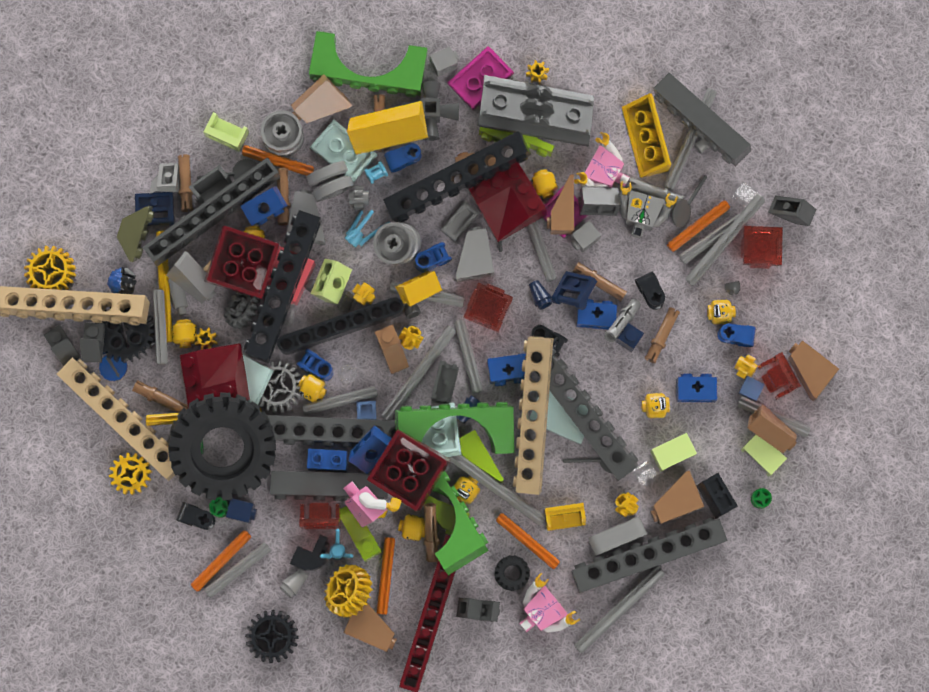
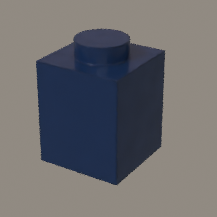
M628 323L616 342L632 353L644 333Z
M232 499L229 503L226 518L251 524V520L256 518L257 509H255V504Z

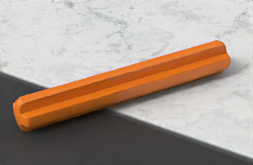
M244 145L242 149L243 156L261 162L268 157L274 166L286 168L306 176L314 172L313 166L247 145Z
M723 200L668 242V248L674 252L730 209L728 202Z
M501 513L496 518L497 523L552 569L559 565L560 561L505 514Z
M243 530L191 583V587L197 592L200 591L250 540L251 535Z
M385 537L377 604V614L386 615L388 611L395 538Z

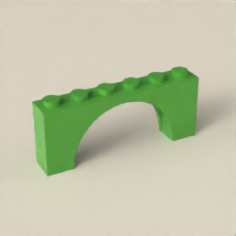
M316 31L309 77L313 79V82H316L324 74L335 86L345 84L350 85L354 89L365 87L373 92L385 90L392 95L404 93L407 97L421 96L428 55L427 48L409 45L404 59L394 70L381 76L367 77L350 71L340 61L336 53L335 34Z
M496 402V406H489V403H477L476 407H470V404L463 403L458 404V407L451 408L450 404H441L439 408H431V405L419 406L420 409H412V406H401L400 410H395V430L399 429L420 442L429 428L439 420L450 416H466L474 419L484 428L490 440L491 451L494 454L515 453L513 406L508 405V402Z
M444 471L432 491L445 496L452 502L456 521L450 539L435 555L446 573L450 575L489 551L486 547V544L489 542L483 532L481 534L477 532L478 524L473 517L469 519L466 514L469 512V509L464 501L461 503L458 501L457 497L460 495L455 486H449L448 481H450V478Z

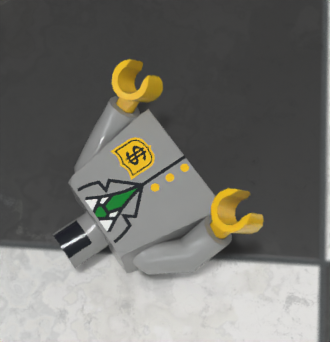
M623 181L620 183L622 192H620L621 206L619 209L622 218L626 219V224L633 226L631 236L635 238H642L644 229L651 231L653 227H659L667 220L673 208L672 205L678 199V196H676L674 201H670L668 198L670 193L667 194L665 200L632 191L631 182H629L628 188L623 187Z

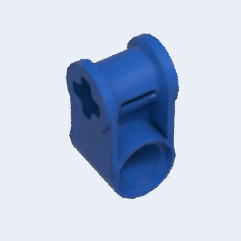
M415 143L393 149L384 154L391 173L419 162L422 156L420 147ZM411 150L416 152L415 157H412V155H410Z
M438 243L418 253L415 258V268L420 272H425L452 261V257L448 256L445 249V243ZM424 258L427 259L429 263L425 266H422L418 263V261Z
M728 323L718 330L717 337L723 343L742 347H754L756 327ZM725 330H728V333L731 334L729 337H727L726 333H723Z
M306 348L305 355L296 365L324 381L330 380L334 375L331 364ZM328 367L329 372L326 375H321L319 372L321 368Z

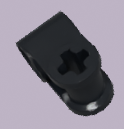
M652 271L635 279L636 286L649 308L653 310L660 309L665 301V293L655 273ZM653 296L660 298L658 303L656 300L652 301Z
M543 325L535 326L530 336L535 337L534 332L540 330L544 333L545 338H554L553 347L558 341L554 348L556 350L555 356L559 357V352L564 343L568 342V339Z
M182 502L176 518L178 522L190 526L193 525L204 530L213 528L216 522L215 517L210 512ZM207 517L209 519L208 523L201 521L202 518Z

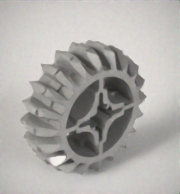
M272 361L270 362V369L274 370L273 373H281L278 374L276 379L269 380L267 387L271 390L270 397L266 399L262 395L259 406L263 407L267 404L265 410L269 411L273 407V413H276L277 407H280V411L283 413V406H287L291 410L292 408L289 403L292 402L294 405H297L298 403L294 398L301 399L302 397L297 393L300 389L298 386L300 379L296 380L301 375L299 372L293 374L296 368L292 367L289 369V363L282 367V362L278 361L277 367H275ZM286 374L292 379V390L284 385ZM281 382L280 386L283 389H277L274 392L275 389L272 385H278ZM280 394L289 395L283 401L274 402Z

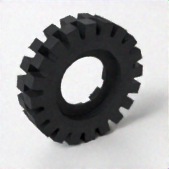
M221 392L220 397H214L213 393L204 395L203 401H199L197 398L189 403L187 410L183 408L178 414V420L174 421L171 426L168 442L171 468L175 476H179V482L185 488L190 486L191 492L198 496L201 493H205L206 499L216 500L217 496H222V500H232L233 494H237L239 498L248 494L250 487L255 490L261 485V479L268 477L271 472L270 466L274 465L276 442L273 427L270 425L266 413L261 412L260 407L253 401L248 403L246 397L237 394L236 398H232L230 393ZM215 428H230L236 431L243 440L244 450L242 456L230 466H214L208 463L202 456L200 449L202 439L209 431Z

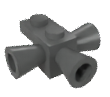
M425 81L422 83L425 98H421V101L423 103L428 138L422 140L426 141L440 139L437 123H440V117L459 121V102L440 105L438 94L441 83L436 81ZM403 102V105L415 102Z

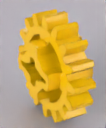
M127 453L126 458L120 455L119 462L113 461L116 466L109 468L113 471V474L109 475V478L114 479L111 484L113 486L118 485L116 490L120 491L123 489V494L125 495L128 491H130L131 495H135V490L141 493L142 486L148 487L145 482L152 480L148 477V474L152 473V470L147 469L150 464L148 462L143 463L145 461L143 457L138 459L137 453L133 457H131L130 453ZM134 461L139 463V465L131 466L129 462ZM122 467L121 474L118 475L119 469ZM129 470L134 472L132 478L127 476ZM143 473V477L139 482L140 474ZM130 482L132 487L124 486L122 483Z

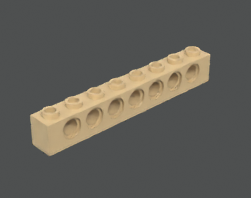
M0 286V316L2 317L16 315L20 318L31 316L38 319L54 318L59 321H64L65 319H72L77 322L91 320L95 323L109 321L113 324L125 322L131 325L147 323L150 302L145 295ZM37 302L35 306L31 307L32 303ZM55 303L52 308H49L51 304ZM74 304L71 309H68L70 305ZM93 305L90 310H86L88 306ZM107 307H111L109 311H105ZM126 308H130L128 312L123 313Z
M530 336L528 340L524 341V352L527 353L526 360H523L522 371L525 372V378L521 380L523 399L520 398L519 410H522V417L518 419L520 437H517L516 449H519V456L515 457V468L518 469L517 476H514L513 487H516V493L539 495L542 492L554 338ZM534 352H539L542 355L541 362L533 360ZM533 371L540 374L538 382L533 381L531 378ZM531 391H536L539 394L537 401H533L530 398ZM529 410H534L537 413L536 420H531L528 417ZM531 429L536 433L535 439L527 437V430ZM526 449L533 450L534 458L526 457ZM525 468L532 470L533 476L531 478L524 475Z
M72 357L57 375L166 480L170 481L175 474L171 468V461H169L168 442L163 437L158 439L154 435L156 431L151 426L145 427L140 422L143 418L135 411L131 413L127 409L129 405L122 398L117 400L113 396L115 392L108 385L103 387L99 383L102 379L94 372L90 374L86 370L88 366L81 359L76 361ZM84 374L86 377L85 381L77 383L78 376ZM98 387V395L91 396V390ZM112 400L113 406L106 410L104 408L105 402ZM125 413L127 415L126 420L119 423L118 416ZM139 426L140 433L137 436H132V429ZM150 439L154 440V446L151 449H146L145 443ZM167 453L168 459L165 462H160V454Z

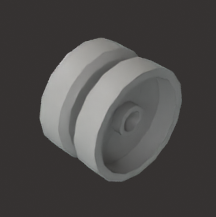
M276 111L270 113L261 125V137L266 149L270 153L289 157L300 150L304 142V133L299 119L294 114L288 111Z
M344 161L330 164L306 176L309 186H319L313 191L316 202L336 197L355 186L350 176L341 177L348 171Z
M390 222L377 230L373 246L376 255L385 263L405 264L414 260L420 252L421 238L415 227L410 224Z

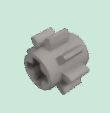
M355 186L354 191H349V205H354V210H363L364 205H369V191H364V186Z

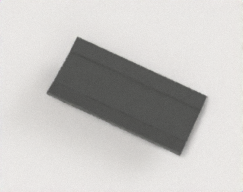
M484 75L477 126L511 133L519 131L522 135L588 147L591 135L594 95Z

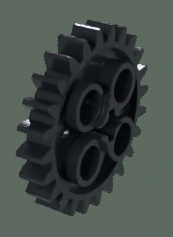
M126 308L123 313L128 312L130 308ZM150 315L147 317V323H140V325H129L124 322V327L128 330L126 331V337L130 345L129 348H127L126 338L122 334L124 332L122 322L115 329H110L111 323L109 321H102L105 324L103 355L108 353V359L114 356L115 362H118L121 358L123 363H126L127 358L133 362L134 356L140 360L141 352L147 355L145 349H152L149 342H155V339L151 337V335H155V330H152L155 326L151 322L154 318ZM135 335H140V340L136 343H133V337ZM121 339V345L115 348L114 342Z

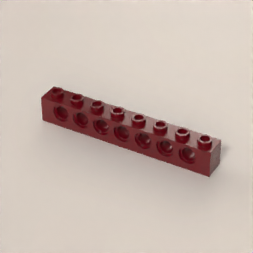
M446 535L443 546L448 542L451 536ZM439 560L399 685L400 688L413 692H419L455 576V572L448 575Z

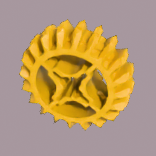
M45 246L44 251L40 248L37 249L39 254L31 253L33 259L26 260L30 266H24V269L29 271L24 273V276L29 278L26 283L31 285L30 288L62 290L64 287L66 290H69L66 284L74 283L70 277H76V274L71 272L76 269V266L71 265L74 260L69 258L70 254L68 252L64 253L62 248L57 250L56 246H52L51 250L48 246ZM47 258L44 265H39L41 261ZM56 258L63 261L64 270L56 267ZM52 268L54 271L49 275L46 271ZM36 272L44 275V285L37 281ZM62 277L57 283L53 284L55 278Z
M346 564L344 567H339V571H334V576L329 577L330 582L326 584L328 587L324 591L326 594L324 598L327 602L326 606L332 613L340 617L351 618L352 615L357 616L358 611H363V606L367 605V599L371 598L369 596V593L373 591L370 587L373 583L370 581L371 576L365 569L357 565Z

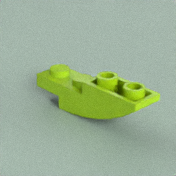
M484 127L479 129V135L487 142H497L513 134ZM523 135L528 148L535 150L542 157H551L555 145L542 141L538 137Z

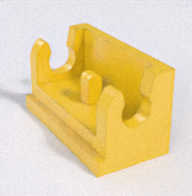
M425 271L395 286L403 304L407 303L408 306H412L442 291L435 271Z
M584 503L544 509L547 531L586 525Z

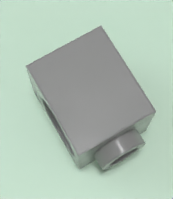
M450 46L430 55V62L438 77L458 68L459 56L456 51H452Z
M588 221L571 235V244L577 251L580 249L583 253L600 240L601 234Z

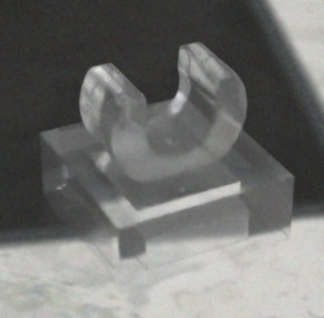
M648 461L632 471L635 479L643 487H647L645 481L651 479L653 483L656 482L654 476L657 473Z

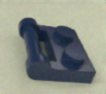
M173 192L135 194V212L146 206H152V212L154 213L168 212V217L153 218L152 222H148L147 226L169 225L170 227L175 224Z
M566 271L552 295V302L554 304L563 303L584 310L587 306V299L594 289L597 280L591 276ZM565 292H568L579 296L577 299L563 295Z

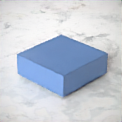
M747 376L738 394L756 402L765 384Z
M376 400L356 401L357 419L377 420Z

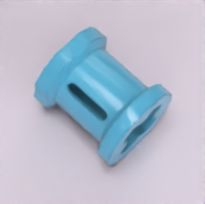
M381 161L370 169H364L371 184H374L375 180L383 176H388Z

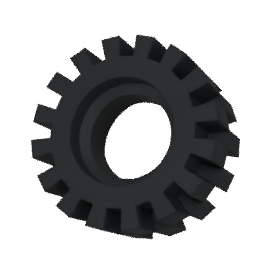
M516 555L503 557L495 568L496 582L505 590H520L526 585L530 577V569L527 562ZM508 566H516L519 569L520 576L517 580L510 581L505 577L504 572Z

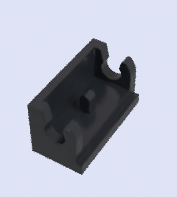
M719 473L696 485L715 519L738 507Z

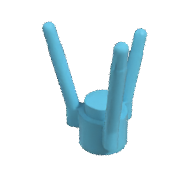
M360 210L352 226L346 232L345 239L355 248L358 245L362 247L366 241L375 236L378 230L376 229L365 238H362L364 234L360 230L374 213L373 210L355 228L363 214V210Z
M336 529L335 544L331 546L330 553L321 554V558H332L334 560L353 558V554L345 553L344 546L340 544L339 529Z

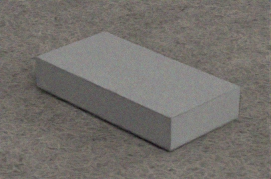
M464 202L441 228V231L456 242L477 218L479 212L467 202Z

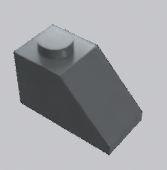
M775 195L768 213L797 225L810 226L817 209L805 199Z

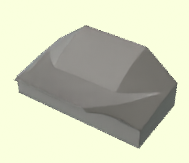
M178 163L159 165V173L151 181L150 193L179 192Z

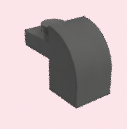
M459 597L456 617L498 622L500 602Z

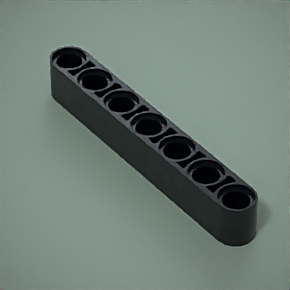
M393 297L281 336L277 341V346L281 353L289 355L401 316L404 312L403 302L401 299ZM394 303L401 306L396 312L390 309V306ZM381 310L383 313L381 317L375 318L372 316L373 311ZM357 316L364 317V322L356 324L354 319ZM339 322H344L346 328L344 330H337L336 325ZM321 328L328 330V334L324 337L318 335V331ZM302 335H309L310 339L308 342H300ZM284 341L292 343L289 349L282 348Z

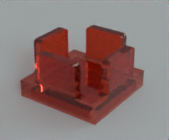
M744 226L743 238L741 239L743 265H750V268L761 269L781 266L783 227Z
M478 283L471 295L463 318L499 333L513 297L505 294V290L487 283L485 286Z
M783 352L758 366L759 370L770 364L773 367L767 371V374L761 377L770 393L784 387L785 391L775 396L776 400L795 392L801 386Z
M310 503L308 519H306V505L300 504L299 527L301 529H341L340 503L336 504V518H332V508L329 506V503Z

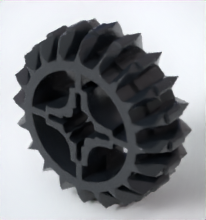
M271 610V616L268 615L267 611H264V618L257 614L256 616L259 621L251 620V623L255 625L254 627L247 626V629L252 631V634H245V637L251 638L252 641L246 642V645L253 644L254 647L250 648L249 651L252 653L257 650L255 658L263 655L261 658L262 662H265L267 657H269V663H273V657H276V661L279 663L281 662V655L284 659L288 658L285 653L286 651L291 654L294 653L290 646L297 647L298 645L292 642L293 639H299L298 635H293V632H297L298 628L291 629L295 621L292 620L288 623L287 620L290 616L286 615L282 618V611H279L277 616H275V610ZM270 620L268 630L265 633H257L259 627L264 622ZM276 620L284 624L288 634H281L277 631ZM271 631H275L274 634H277V636L282 637H277L273 639V642H270V639H267V637L262 636L270 635ZM257 639H264L268 643V653L259 647ZM280 640H287L284 648L274 653L276 643Z

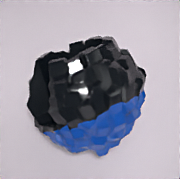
M128 267L115 269V271L111 272L110 277H108L107 285L113 293L133 294L137 282L134 280L136 275Z

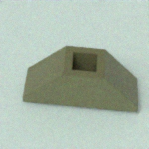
M146 206L123 218L121 221L117 239L130 262H135L142 256L143 248H141L143 241H146L149 230H146L148 222H152L154 217L152 206Z

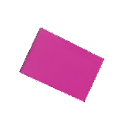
M487 46L447 84L474 110L481 104L484 75L508 79L514 72Z

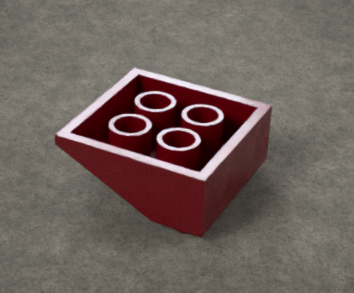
M517 162L510 165V169L504 172L499 171L492 178L468 189L470 197L497 242L506 239L547 215L545 205Z
M225 225L222 226L204 282L262 299L279 243Z
M240 343L197 350L180 355L188 408L190 402L197 398L199 401H203L204 395L212 393L214 397H220V392L230 393L232 398H236L238 394L246 397V401L250 400Z
M397 429L367 480L394 498L400 499L402 503L413 510L419 511L451 460Z

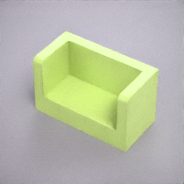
M213 112L204 130V134L207 138L240 152L249 134V130L245 126L242 129L222 120Z
M687 433L650 451L660 472L697 454Z
M756 434L741 449L742 452L746 451L767 471L766 475L768 477L787 459L779 450Z

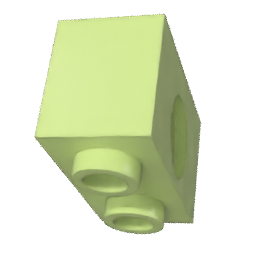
M324 259L310 294L327 303L338 305L352 269L338 261Z

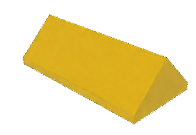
M649 93L622 107L640 178L668 172L671 166L653 95Z
M422 101L350 118L347 133L355 154L358 155L428 138Z

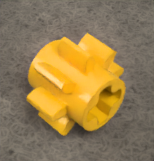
M535 60L532 66L527 65V69L530 71L526 72V77H531L530 83L535 81L540 85L542 79H548L546 73L549 72V68L544 67V61L537 63Z
M365 282L361 286L357 283L352 290L355 294L353 299L362 306H365L366 303L371 305L376 298L373 294L375 289Z
M409 326L408 329L406 327L403 328L398 338L405 349L412 350L414 347L419 348L424 337L420 336V329L415 326Z
M209 327L207 331H203L200 328V333L198 335L195 334L198 341L194 344L196 346L201 345V350L212 348L213 344H218L214 340L217 334H211V328ZM208 335L210 341L204 343L202 338H206Z
M747 355L745 358L740 356L734 369L738 370L736 375L743 379L746 376L751 378L758 367L754 363L756 358Z
M629 492L620 494L615 500V504L618 506L615 508V511L625 518L627 515L632 516L638 511L639 506L636 503L639 499Z

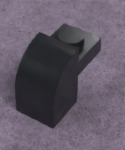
M320 534L312 552L297 546L290 564L305 571L320 569L327 562V559L321 558L320 555L322 553L326 554L330 545L327 542L329 538Z

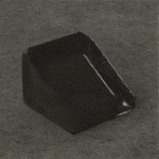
M346 290L343 292L337 305L338 310L345 314L354 311L357 304L353 299L354 295Z

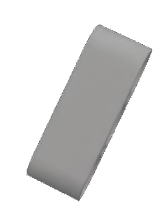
M639 516L593 535L588 540L595 556H598L647 535Z

